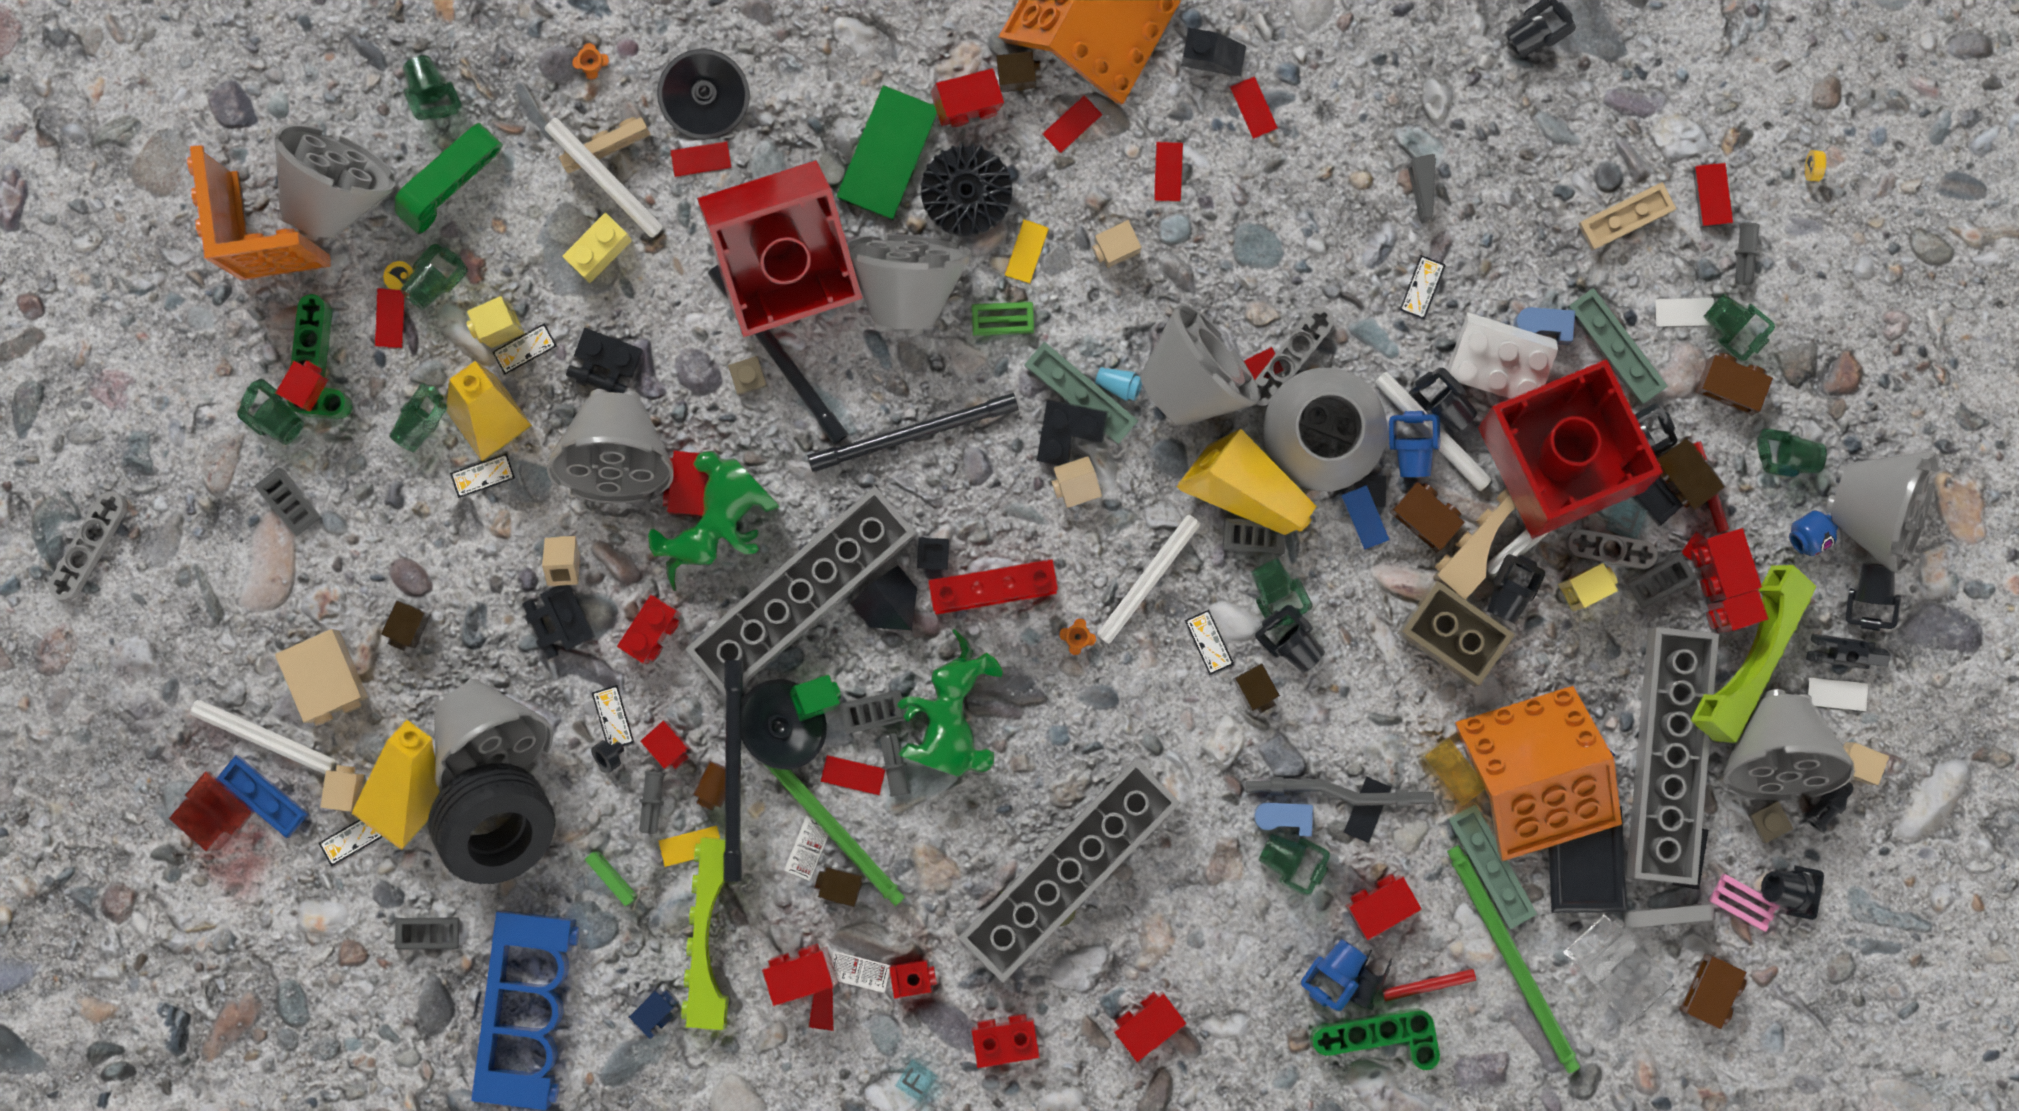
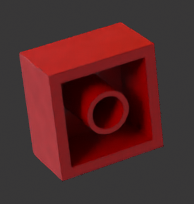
M1743 528L1692 543L1691 558L1695 567L1700 568L1703 577L1700 580L1701 589L1704 596L1709 597L1710 602L1731 598L1762 588Z
M816 943L801 948L798 951V956L790 958L789 953H784L767 960L769 965L763 968L762 972L773 1006L833 988L838 983L827 946L820 948L819 944Z

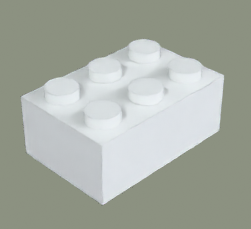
M1467 312L1447 371L1459 383L1511 399L1546 384L1558 352L1557 341Z

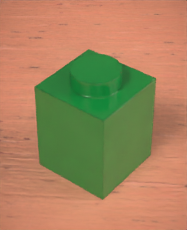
M829 674L795 685L789 692L800 721L835 710L840 704L839 699H841L839 686L835 681H831Z

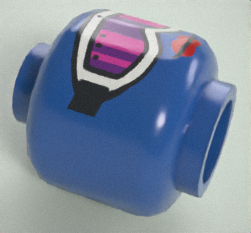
M1814 510L1794 521L1791 525L1789 540L1793 548L1800 554L1808 556L1818 555L1833 546L1837 541L1836 531L1838 526L1832 522V516L1829 514L1825 515L1823 512Z

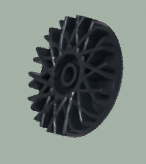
M960 143L957 147L952 145L946 151L944 149L941 150L940 154L935 155L933 161L927 164V169L923 172V179L920 184L921 199L928 217L941 230L955 236L974 237L989 232L1004 219L1012 201V182L1007 166L1002 163L998 155H994L992 150L987 151L982 145L977 147L973 143L971 146H964L963 143ZM969 186L972 188V193L964 195L961 193V188Z

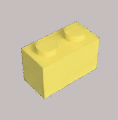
M605 212L562 257L590 284L626 248L632 239Z
M502 296L467 311L470 320L466 324L474 339L477 338L480 344L484 343L491 349L525 334L513 306Z
M1604 563L1590 567L1558 584L1572 611L1586 608L1618 591L1615 586L1618 583L1616 575L1610 567L1606 568Z

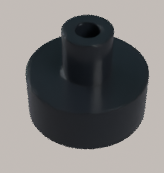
M602 740L591 748L594 760L605 772L610 773L621 765L619 755L624 752V747L619 741L611 745L607 741Z

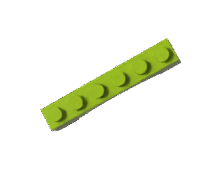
M1771 565L1761 584L1762 588L1759 589L1769 619L1759 622L1752 647L1735 676L1716 694H1704L1690 720L1714 742L1736 743L1752 711L1757 706L1765 686L1770 681L1779 659L1783 656L1784 649L1797 629L1800 618L1811 601L1817 586L1794 565Z
M703 837L701 838V844L696 843L694 850V862H699L698 875H693L691 887L692 894H696V905L691 906L689 912V925H694L693 938L688 937L686 956L691 957L690 969H685L684 988H689L688 1001L683 1000L681 1019L686 1020V1028L724 1030L727 1027L729 996H723L717 985L709 951L711 917L717 897L725 883L723 881L725 839Z

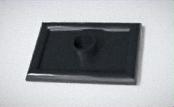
M1620 806L1622 825L1548 847L1551 913H1627L1622 806Z

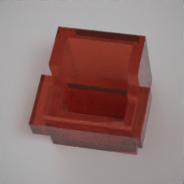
M205 771L185 794L188 799H185L168 819L205 851L221 850L231 837L235 836L252 817L255 811L210 771Z

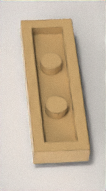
M631 117L622 121L619 124L620 127L611 132L604 130L595 134L591 138L592 141L584 144V146L599 160L650 136L651 133L642 117L638 119ZM565 150V154L558 156L568 174L582 168Z
M1661 182L1581 221L1578 225L1591 251H1594L1674 212L1676 207L1664 183Z

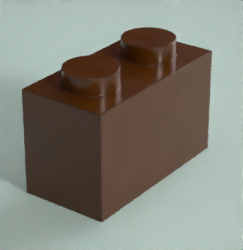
M1719 353V355L1715 354L1708 358L1695 393L1749 415L1759 413L1774 377L1766 375V370L1759 366L1748 365L1746 367L1736 363L1737 358L1729 354Z
M1416 482L1389 513L1437 553L1443 549L1465 522L1460 518L1462 513L1450 503L1444 505L1436 498L1438 493L1427 483L1421 485Z
M1704 954L1679 1011L1713 1027L1722 1029L1723 1024L1727 1025L1732 1018L1734 1012L1732 1004L1736 996L1739 997L1746 987L1747 980L1744 978L1747 972L1712 955Z

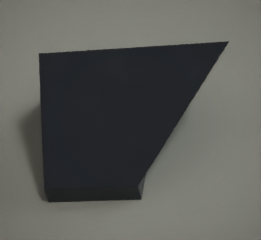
M897 565L872 582L851 605L870 628L912 631L918 588L900 566Z

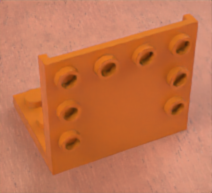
M1019 0L998 37L1007 44L1051 51L1115 103L1124 104L1181 0Z
M203 145L190 146L191 157L187 158V166L190 175L194 176L195 188L191 189V196L195 207H198L199 218L195 220V226L198 236L202 238L204 258L241 281L331 267L330 255L298 231L295 232V229H280L276 231V235L265 237L261 233L247 234L239 172L237 170L230 171L205 153Z
M1574 686L1455 722L1456 731L1489 795L1497 848L1502 861L1622 825L1614 757Z

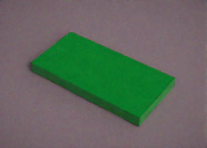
M882 85L837 193V199L894 221L938 115L935 105Z

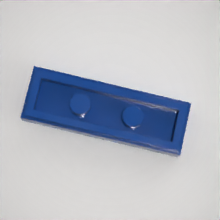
M235 755L215 779L286 838H290L309 815L307 811L239 755Z

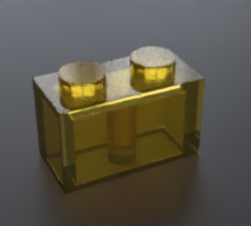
M1449 737L1442 738L1419 756L1457 806L1463 807L1485 790L1478 774Z

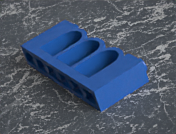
M505 910L496 912L471 1101L547 1110L552 1106V1102H557L559 1084L555 1083L556 1075L548 1073L556 1064L558 1048L554 1038L548 1033L558 1026L564 1013L563 1001L554 988L560 986L567 978L569 958L566 952L571 951L572 946H577L579 927H575L576 919ZM510 946L542 949L550 952L558 963L556 978L550 984L543 985L505 980ZM504 990L536 993L544 996L552 1007V1017L547 1026L544 1028H530L500 1024ZM498 1034L529 1037L538 1040L546 1050L544 1067L538 1072L494 1068Z

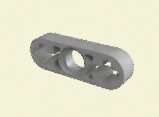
M1581 529L1572 532L1566 539L1568 553L1579 559L1642 570L1653 566L1658 557L1657 549L1652 543L1633 538ZM1580 536H1584V542L1594 544L1596 543V538H1599L1600 540L1596 546L1597 556L1593 555L1594 548H1584L1579 552L1578 546L1573 545V541L1579 539ZM1607 541H1614L1619 545L1620 552L1616 558H1608L1604 554L1603 546ZM1626 543L1630 544L1629 551L1636 552L1644 547V552L1649 554V559L1643 560L1641 564L1639 563V557L1629 555L1627 556V561H1623L1627 553Z
M1713 903L1635 909L1622 913L1625 928L1715 919Z

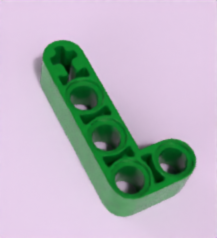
M481 123L473 125L399 190L395 196V214L417 234H422L434 223L437 217V208L492 161L502 149L503 144Z
M307 294L298 302L290 366L293 361L304 365L307 360L323 369L320 375L325 377L333 313L330 304L318 295ZM316 306H319L320 310L315 311L312 315L310 313V310L315 309ZM316 333V344L307 348L306 338L310 334ZM324 387L311 412L303 408L301 409L298 405L287 400L291 410L306 417L338 420L346 418L352 411L350 397L334 388ZM334 397H340L341 405L339 409L331 412L329 409L330 401Z
M1410 1008L1316 1026L1310 1034L1312 1047L1324 1056L1405 1042L1409 1060L1417 1068L1431 1070L1438 1065L1440 1060L1433 1018L1420 1008ZM1422 1015L1425 1018L1424 1028L1420 1031H1413L1410 1027L1412 1018ZM1385 1021H1392L1395 1026L1393 1034L1388 1037H1382L1379 1032L1380 1025ZM1360 1026L1364 1031L1362 1040L1357 1043L1350 1042L1348 1038L1349 1031L1353 1027ZM1341 1029L1340 1036L1344 1045H1341L1338 1039L1328 1041V1047L1326 1048L1321 1043H1318V1040L1323 1038L1322 1033L1326 1032L1330 1037H1338L1339 1033L1337 1030ZM1421 1047H1429L1431 1050L1430 1059L1424 1063L1418 1062L1416 1058L1417 1051Z

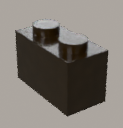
M1690 438L1684 439L1657 459L1663 471L1661 477L1667 484L1671 481L1674 482L1679 489L1675 494L1685 508L1692 506L1694 510H1697L1727 488Z

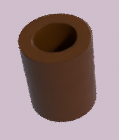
M709 761L693 795L698 797L697 804L712 811L715 806L722 807L725 801L724 766Z

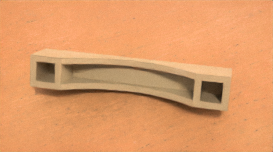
M1507 487L1497 496L1496 499L1500 503L1493 511L1487 508L1475 521L1479 525L1472 534L1466 531L1455 543L1458 550L1451 557L1446 554L1434 567L1438 572L1433 578L1465 600L1486 578L1487 558L1491 543L1500 525L1516 508Z

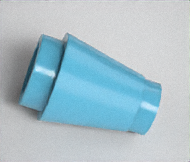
M1101 367L1095 380L1096 385L1101 386L1125 401L1129 399L1136 401L1142 388L1140 376H1137V372Z

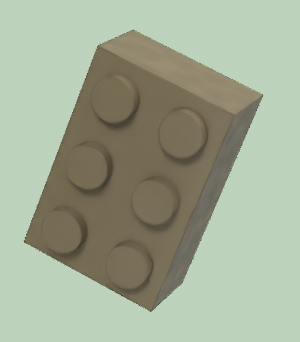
M1435 581L1430 585L1397 633L1473 687L1481 685L1515 636L1510 630L1439 581Z

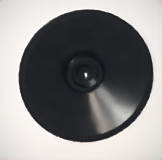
M695 49L678 55L666 66L659 79L657 97L662 114L677 131L696 139H714L731 132L739 125L748 109L750 91L745 74L730 57L710 49Z
M784 679L762 682L752 688L744 697L741 703V739L751 755L761 763L772 768L789 770L808 764L819 754L826 739L827 723L825 714L803 721L799 720L789 693L798 683Z

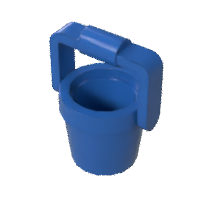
M1405 411L1404 415L1391 416L1389 419L1390 450H1397L1400 477L1431 476L1433 449H1440L1441 446L1439 416L1436 414H1425L1424 411ZM1396 421H1404V423L1433 421V438L1397 439Z
M1341 938L1325 958L1318 956L1302 978L1301 985L1310 992L1309 996L1323 1007L1329 1006L1335 1011H1341L1358 988V983L1355 982V979L1367 956ZM1319 970L1346 988L1336 1003L1320 988L1310 984Z

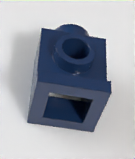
M658 988L629 1018L649 1039H652L658 1033L655 1027L658 1025L662 1029L675 1016L671 1011L677 1006L679 1000L668 989L663 992Z

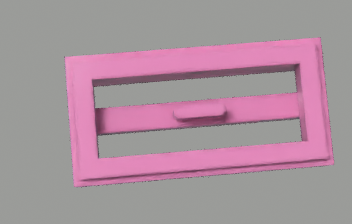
M1722 874L1708 900L1764 932L1767 931L1769 922L1773 920L1775 911L1780 907L1765 900L1761 893L1726 874ZM1728 883L1769 906L1767 911L1724 888L1725 884ZM1720 893L1763 916L1761 922L1718 899Z

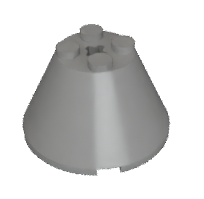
M287 125L280 128L275 137L280 207L278 218L300 229V234L307 239L317 241L319 237L336 238L337 235L393 191L396 182L392 181L393 171L384 161L368 149L341 135L338 140L321 135L323 129L317 127Z
M887 234V240L872 241V236L870 235L858 237L847 242L859 288L870 315L875 322V329L879 331H892L893 328L904 329V333L909 335L923 334V328H930L936 322L970 259V251L966 247H963L962 252L956 249L957 243L926 236Z
M603 389L591 391L590 397L585 400L547 462L548 477L557 487L561 483L571 489L570 494L573 496L603 503L637 502L644 500V494L656 491V494H660L672 483L674 471L673 464L646 408L640 401V395L635 392L613 393Z
M1925 451L1852 462L1848 466L1841 465L1837 472L1836 483H1839L1836 495H1831L1828 500L1826 513L1831 514L1833 523L1891 572L1899 574L1904 570L1907 563H1903L1902 560L1906 553L1913 554L1922 533L1935 485L1929 482L1931 471H1938L1937 453Z
M478 679L468 680L462 687L450 694L439 696L434 702L436 706L434 712L435 780L439 791L451 779L463 771L488 763L512 764L532 773L539 766L536 760L544 750L548 753L553 743V729L543 716L488 685L482 684Z
M1776 689L1766 692V697L1758 700L1757 706L1752 711L1742 735L1734 744L1723 773L1724 783H1727L1728 790L1735 795L1759 801H1792L1791 795L1810 792V797L1812 798L1835 791L1853 778L1855 770L1852 759L1812 703L1811 696L1807 694L1790 695L1785 694L1783 690Z

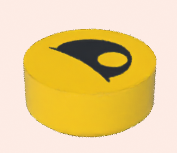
M1809 151L1805 162V178L1807 181L1819 182L1823 179L1827 164L1824 151Z
M395 261L386 267L383 279L388 288L408 292L415 285L416 273L409 264L403 261Z

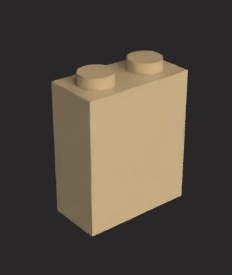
M330 629L275 654L304 723L314 722L315 726L324 724L333 719L331 714L343 710L344 713L356 710L362 706L360 701L368 698L340 630Z

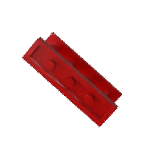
M1053 559L928 580L935 615L1057 595L1058 591Z

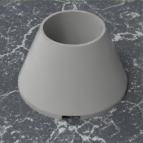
M1181 304L1174 309L1140 374L1146 392L1157 407L1171 421L1180 426L1254 406L1260 399V392L1248 367L1235 349L1230 352L1219 339L1222 333L1200 312L1186 304Z
M1336 368L1310 369L1290 378L1273 395L1264 417V443L1271 460L1298 486L1315 491L1340 490L1362 480L1378 463L1387 440L1386 414L1374 390L1356 375ZM1318 399H1331L1343 404L1351 412L1356 426L1355 439L1349 450L1342 456L1337 458L1320 457L1312 453L1302 442L1299 434V419L1304 408L1310 402Z

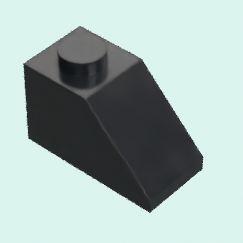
M1188 27L1181 67L1241 77L1246 46L1217 32Z

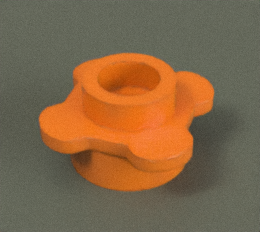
M587 43L579 51L577 57L573 58L572 64L575 69H581L586 73L588 79L594 80L598 77L600 69L609 64V58L606 54L599 53L594 44ZM589 59H593L592 64L588 63Z
M1081 618L1076 619L1069 628L1061 629L1059 633L1060 639L1066 641L1069 646V652L1072 655H1079L1083 648L1088 645L1092 646L1096 642V636L1089 632L1086 627V621ZM1076 634H1080L1081 638L1079 640L1075 639Z

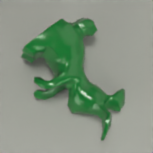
M704 451L698 454L693 465L698 472H705L709 475V480L704 488V512L702 519L695 527L682 531L674 539L665 538L653 528L648 533L649 548L654 557H671L666 562V574L673 591H676V568L681 564L711 565L717 558L718 540L720 538L728 541L736 550L743 554L757 553L759 548L756 544L746 543L757 538L759 531L754 529L747 533H741L736 529L737 522L753 505H759L766 513L780 507L735 458L724 460L713 451Z
M952 629L962 651L958 658L933 670L931 682L936 690V700L907 696L897 703V707L902 710L908 708L903 716L905 722L912 720L915 714L919 712L926 713L929 719L922 744L907 743L897 755L961 777L970 770L984 773L989 771L994 765L993 751L987 748L975 750L974 736L964 718L962 706L965 696L973 689L979 675L987 674L994 677H1002L1003 670L997 659L987 652L971 660L973 649L969 642L957 630Z

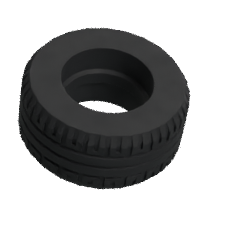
M507 763L478 765L463 771L451 779L437 795L428 816V832L444 866L459 879L476 884L505 882L525 873L543 857L550 846L556 828L553 807L537 779L524 768ZM513 812L507 822L498 829L486 834L471 835L477 825L486 818L498 813Z

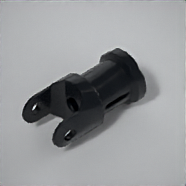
M1848 782L1835 791L1820 795V800L1810 812H1804L1802 817L1817 831L1825 834L1827 832V825L1838 813L1842 814L1846 810L1847 798L1854 789L1852 783ZM1827 808L1826 813L1820 818L1819 815Z
M1370 950L1366 955L1367 959L1358 973V988L1350 998V1001L1373 1010L1375 1007L1373 1000L1378 988L1384 986L1390 971L1392 958H1390L1384 974H1372L1366 969L1367 961L1372 952Z

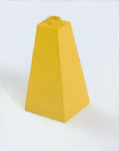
M477 361L472 362L449 379L446 412L481 461L487 459L532 426L499 378Z
M1242 429L1207 445L1176 486L1184 493L1283 535L1295 530L1298 532L1304 530L1312 520L1310 516L1317 507Z
M406 720L386 741L352 810V814L400 850H403L428 822L431 806L439 794L435 780V755L432 738Z

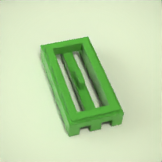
M1033 302L972 304L973 336L1034 334ZM1027 310V315L978 317V312ZM1028 322V326L979 328V324Z
M600 851L592 852L584 859L625 907L632 904L638 898V895Z

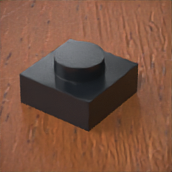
M1367 475L1354 484V490L1367 485L1375 506L1386 507L1387 476Z
M918 537L917 569L948 570L950 539Z

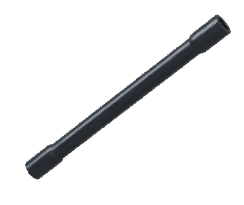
M716 265L708 272V275L721 293L728 298L719 267ZM770 329L754 334L816 417L818 424L831 442L836 445L849 435L834 413L829 411Z
M1013 392L990 399L976 406L840 447L828 448L808 454L807 456L812 472L836 466L850 459L969 423L1018 411L1019 408Z
M724 660L726 723L723 881L737 882L742 881L741 692L743 689V660Z

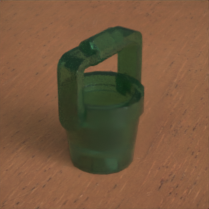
M419 55L405 62L402 70L408 88L404 89V95L417 120L447 118L459 112L462 104L452 82L446 81L440 74L430 56ZM446 94L452 104L449 106L431 107L425 110L420 108L422 105H429L439 101Z
M432 244L413 264L412 269L414 271L400 288V291L413 305L424 310L441 294L450 292L467 274L468 267L461 260V256L449 248ZM437 254L452 266L458 267L448 279L429 263Z
M1723 293L1705 313L1703 318L1722 336L1717 341L1739 360L1746 361L1754 352L1758 354L1770 341L1768 336L1775 329V323L1753 304L1750 303L1747 309ZM1757 314L1769 324V327L1763 333L1760 332L1749 344V349L1742 356L1729 343L1751 318Z
M261 378L253 381L246 388L242 396L241 405L237 411L238 418L259 435L267 434L281 444L288 445L300 434L304 427V421L289 408L283 397L275 393L277 390ZM260 389L269 399L252 416L248 411L252 407Z
M425 383L420 384L409 402H405L401 408V413L389 434V437L395 443L408 451L415 452L432 432H435L440 424V419L447 410L448 405L444 401L443 395L435 386H429ZM426 397L435 404L430 414L420 408Z
M1764 428L1757 437L1759 459L1766 473L1795 477L1799 473L1818 474L1825 466L1827 449L1823 443L1801 438L1787 431ZM1768 440L1780 441L1777 449L1776 463H1772V454Z
M1278 557L1250 571L1260 595L1256 598V603L1264 618L1272 614L1268 606L1269 604L1296 591L1304 606L1300 609H1295L1302 616L1312 609L1313 604L1301 581L1298 578H1291ZM1287 614L1274 628L1282 624L1288 626L1295 621Z
M1271 834L1258 861L1282 876L1278 880L1280 884L1304 896H1310L1316 885H1321L1329 869L1326 865L1330 858V852L1300 837L1299 843ZM1307 848L1323 855L1320 863H1317L1309 879L1311 882L1308 888L1305 889L1291 881L1302 862Z

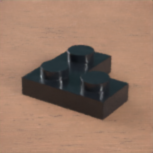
M1047 400L1036 461L1059 466L1069 463L1073 437L1102 443L1104 441L1109 411Z

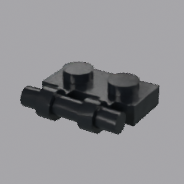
M584 327L573 355L575 358L584 361L583 366L578 368L569 365L566 376L575 379L576 383L582 386L588 384L607 392L623 394L627 392L628 386L618 383L619 378L623 375L633 379L643 349ZM595 365L610 370L608 377L605 378L592 373Z
M558 585L541 593L540 596L545 605L537 609L533 599L522 603L526 613L524 618L528 625H532L538 638L536 641L539 650L543 649L547 660L559 655L554 645L558 641H562L565 650L568 651L595 638L571 585ZM547 616H550L556 628V631L550 634L542 620Z

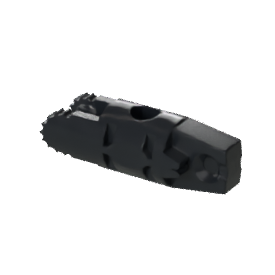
M1814 633L1811 635L1810 640L1812 643L1829 646L1830 648L1829 653L1808 651L1806 656L1808 661L1869 669L1870 665H1889L1890 653L1886 649L1875 647V642Z

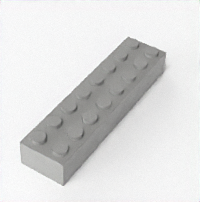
M874 486L685 650L726 697L724 688V660H743V685H745L911 542L917 534L877 487Z
M1660 627L1648 629L1626 877L1693 885L1698 883L1710 737L1690 720L1703 695H1714L1718 633Z
M1134 758L958 938L1004 983L1160 825L1180 802Z

